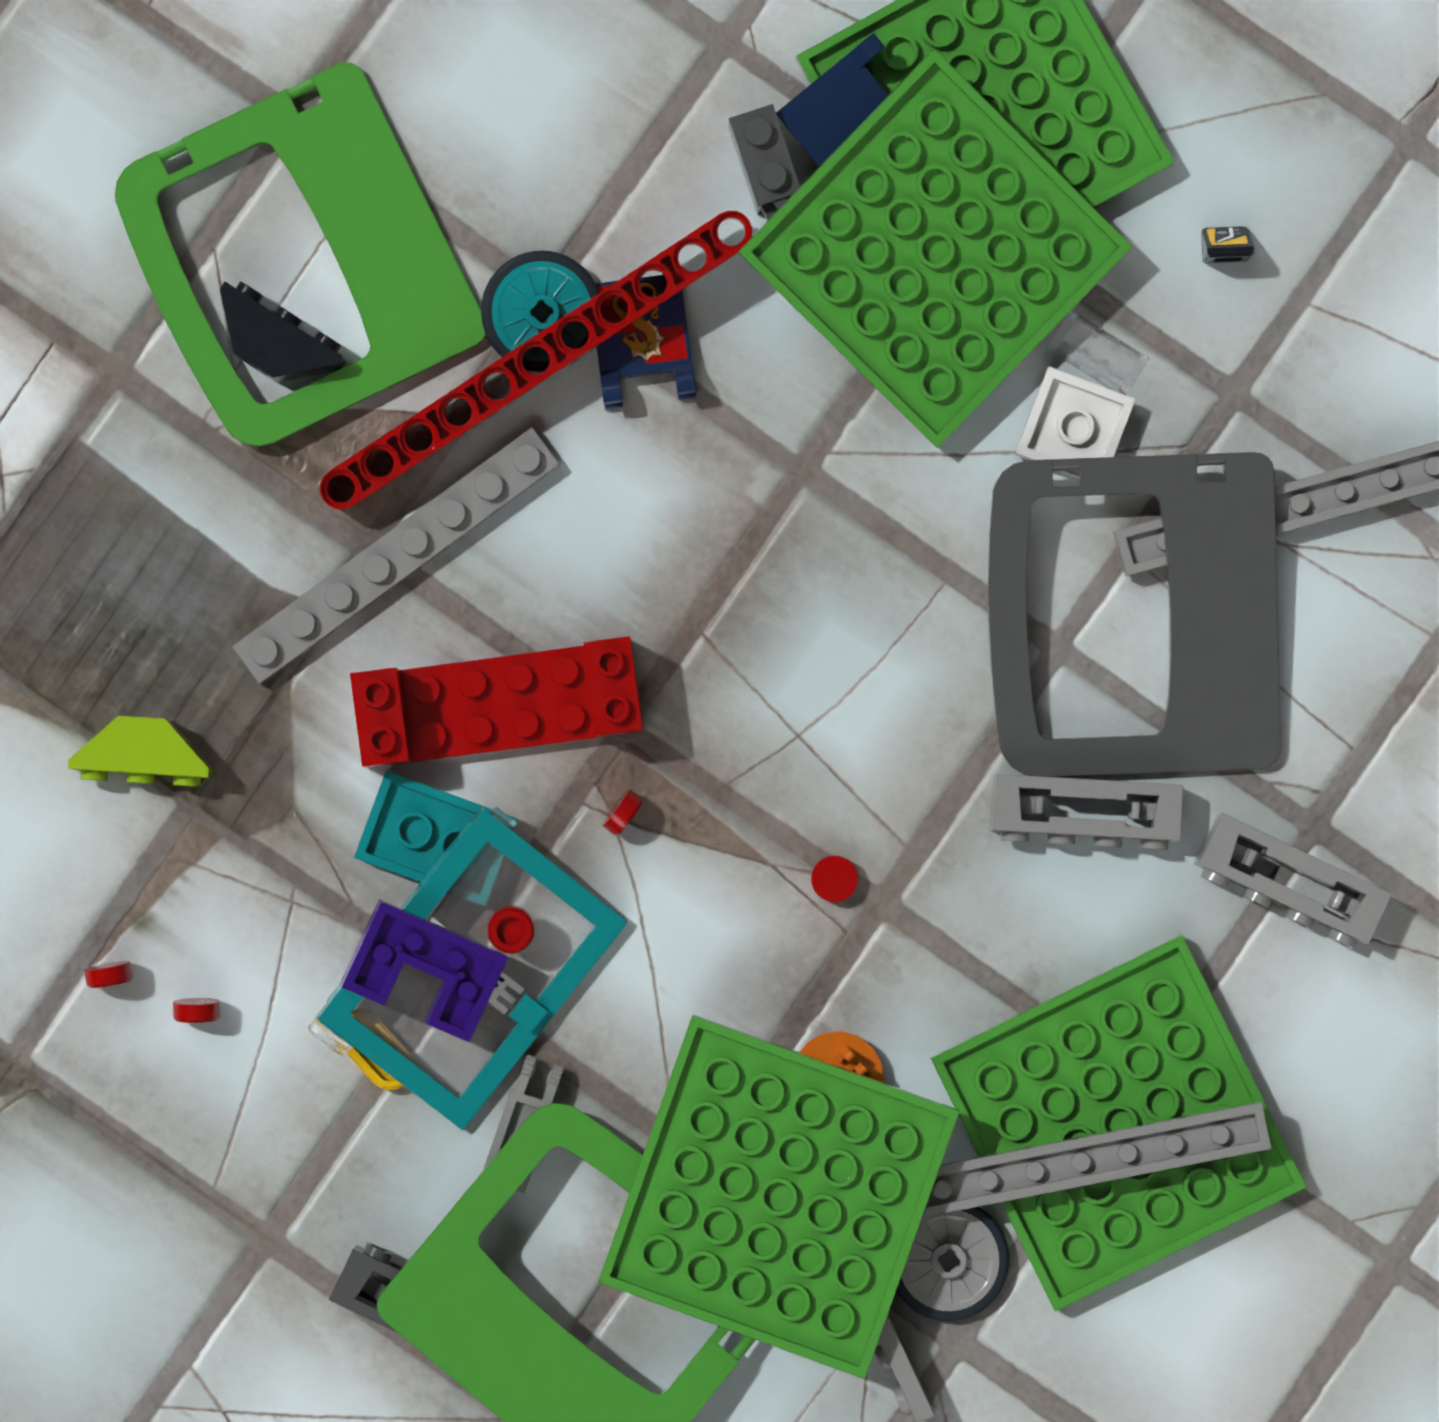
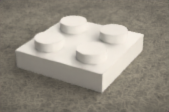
M1048 366L1015 455L1027 460L1114 457L1135 399ZM1079 470L1059 471L1080 479Z

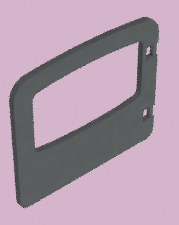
M1257 452L1042 459L1013 463L1001 472L993 486L988 557V623L991 674L999 745L1002 755L1012 768L1028 776L1054 777L1263 769L1271 767L1277 762L1281 753L1275 487L1274 468L1269 457ZM1223 465L1224 481L1198 482L1197 466ZM1079 470L1080 486L1053 487V471ZM1151 494L1159 503L1168 577L1169 679L1164 727L1160 732L1152 735L1044 738L1040 735L1037 728L1028 654L1026 576L1031 506L1037 499L1043 497Z

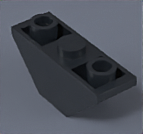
M224 281L220 287L233 353L240 360L276 383L340 370L346 363L343 356L337 353L341 348L339 343L320 331L316 333L314 338L298 328L302 320L281 306L277 308L275 313L260 304L263 295L247 284L240 281L235 288Z

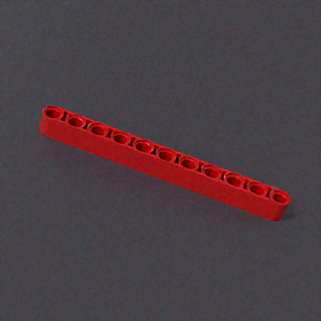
M725 211L703 224L331 469L323 476L320 483L322 500L334 509H349L405 474L736 256L752 237V226L749 219L738 211ZM726 220H736L743 225L745 236L737 245H726L718 237V228ZM696 245L704 251L706 261L701 269L688 271L680 265L679 254L686 246ZM658 271L665 276L667 287L660 296L649 297L641 291L640 280L646 272ZM611 296L623 298L628 306L626 317L617 323L606 321L601 314L603 302ZM571 322L583 323L589 332L587 343L578 349L567 347L562 339L564 327ZM534 347L543 348L550 358L548 368L540 374L529 373L523 364L525 353ZM494 373L505 374L511 384L509 394L501 400L490 398L485 391L486 379ZM457 398L466 400L471 407L469 421L461 426L452 424L446 416L448 404ZM417 424L426 425L432 433V443L423 451L413 449L407 440L409 430ZM379 449L387 451L393 458L392 471L384 477L375 475L369 467L371 454ZM339 475L349 477L355 486L352 498L346 502L336 500L330 492L332 480Z

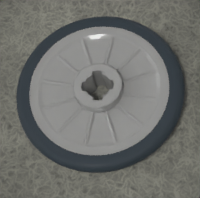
M980 1207L922 1218L896 1290L897 1294L911 1309L934 1320L958 1321L982 1312L1000 1294L1009 1271V1249L1000 1226ZM948 1249H952L959 1259V1263L949 1268V1270H944L938 1260V1256L947 1252Z

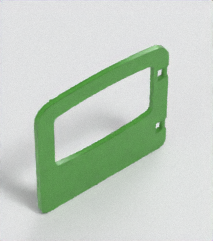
M344 62L328 68L296 86L284 89L200 129L170 146L135 160L123 170L116 182V205L159 309L187 364L227 431L233 438L245 445L263 447L275 444L478 346L486 337L482 324L481 310L364 73L353 63ZM317 89L323 102L298 113L292 100ZM262 144L274 149L309 205L347 282L370 343V351L364 358L268 404H260L253 399L217 341L182 270L158 206V197L165 189ZM187 150L193 164L168 175L163 161Z
M553 1103L539 1107L525 1119L381 1292L377 1299L378 1314L388 1325L504 1422H691L736 1367L739 1360L756 1339L744 1336L733 1351L728 1353L718 1343L729 1330L718 1326L668 1389L662 1393H652L622 1374L560 1326L520 1290L480 1248L479 1236L552 1148L563 1147L630 1193L643 1155L571 1105Z

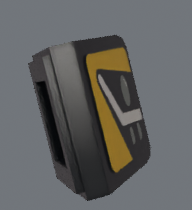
M1246 227L1202 229V262H1205V264L1247 262L1254 254V245L1249 230Z

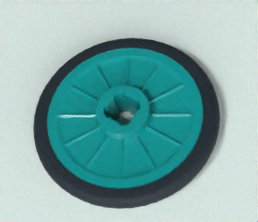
M544 250L520 254L505 262L493 274L486 286L481 305V318L485 334L492 347L503 357L599 294V290L587 270L566 255ZM544 300V303L553 308V314H550L546 322L543 323L539 322L534 316H531L530 313L531 309L537 304V301ZM580 322L569 323L562 332L564 343L572 349L583 347L589 338L587 327ZM540 347L529 349L523 358L525 369L532 372H544L550 363L548 353Z

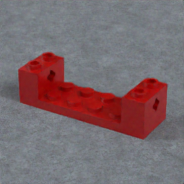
M630 636L583 642L584 646L404 670L394 667L350 673L362 767L370 769L644 732L632 640Z

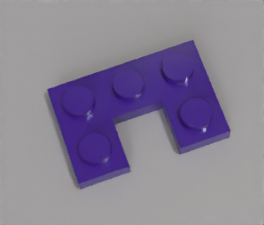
M379 899L341 979L340 986L384 1006L404 963L443 981L424 1021L427 1025L470 1042L509 957L500 951Z

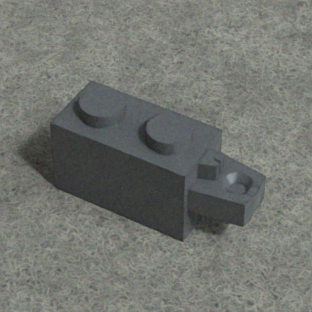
M773 104L729 118V131L757 215L763 213L766 220L800 187Z

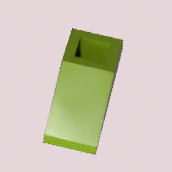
M117 716L68 759V769L80 770V779L108 781V773L114 772L127 773L126 782L154 784L155 775L173 776V785L201 787V778L213 779L214 769L175 724L171 720L164 718Z

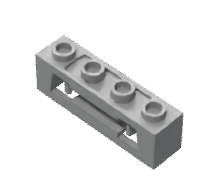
M995 774L993 775L990 831H1001L1002 841L1028 842L1029 833L1048 834L1047 843L1075 845V836L1094 837V846L1122 847V838L1141 839L1140 848L1168 850L1169 841H1180L1183 785ZM1019 789L1048 790L1047 797L1112 801L1127 800V795L1154 796V803L1129 802L1128 819L1150 820L1149 828L1125 826L1126 821L1070 817L1049 816L1046 817V822L1022 820L1021 813L1043 814L1044 797L1020 796Z
M1224 813L1217 814L1194 863L1204 869L1201 875L1202 878L1223 888H1227L1229 882L1235 883L1246 889L1243 895L1244 898L1265 908H1269L1271 902L1277 903L1288 909L1286 918L1310 929L1314 922L1331 929L1327 936L1328 938L1352 949L1356 942L1369 945L1392 896V893ZM1239 837L1262 848L1260 855L1327 887H1334L1335 884H1338L1359 894L1357 899H1354L1341 891H1333L1327 906L1345 913L1346 916L1342 920L1323 911L1325 905L1259 873H1250L1248 875L1229 866L1230 861L1233 860L1244 867H1252L1258 854L1257 851L1236 843Z

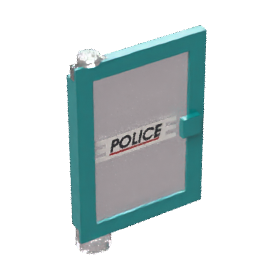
M495 806L491 813L482 807L472 821L469 820L400 907L495 950L497 949L491 944L487 932L489 920L495 911L504 906L514 905L525 909L531 915L535 925L533 940L525 950L519 953H504L509 958L470 1042L426 1024L424 1020L443 980L405 963L384 1006L346 990L339 984L327 999V1003L307 1027L315 1037L342 1057L347 1054L352 1046L462 1131L628 923L618 913L512 830L518 823L497 806Z

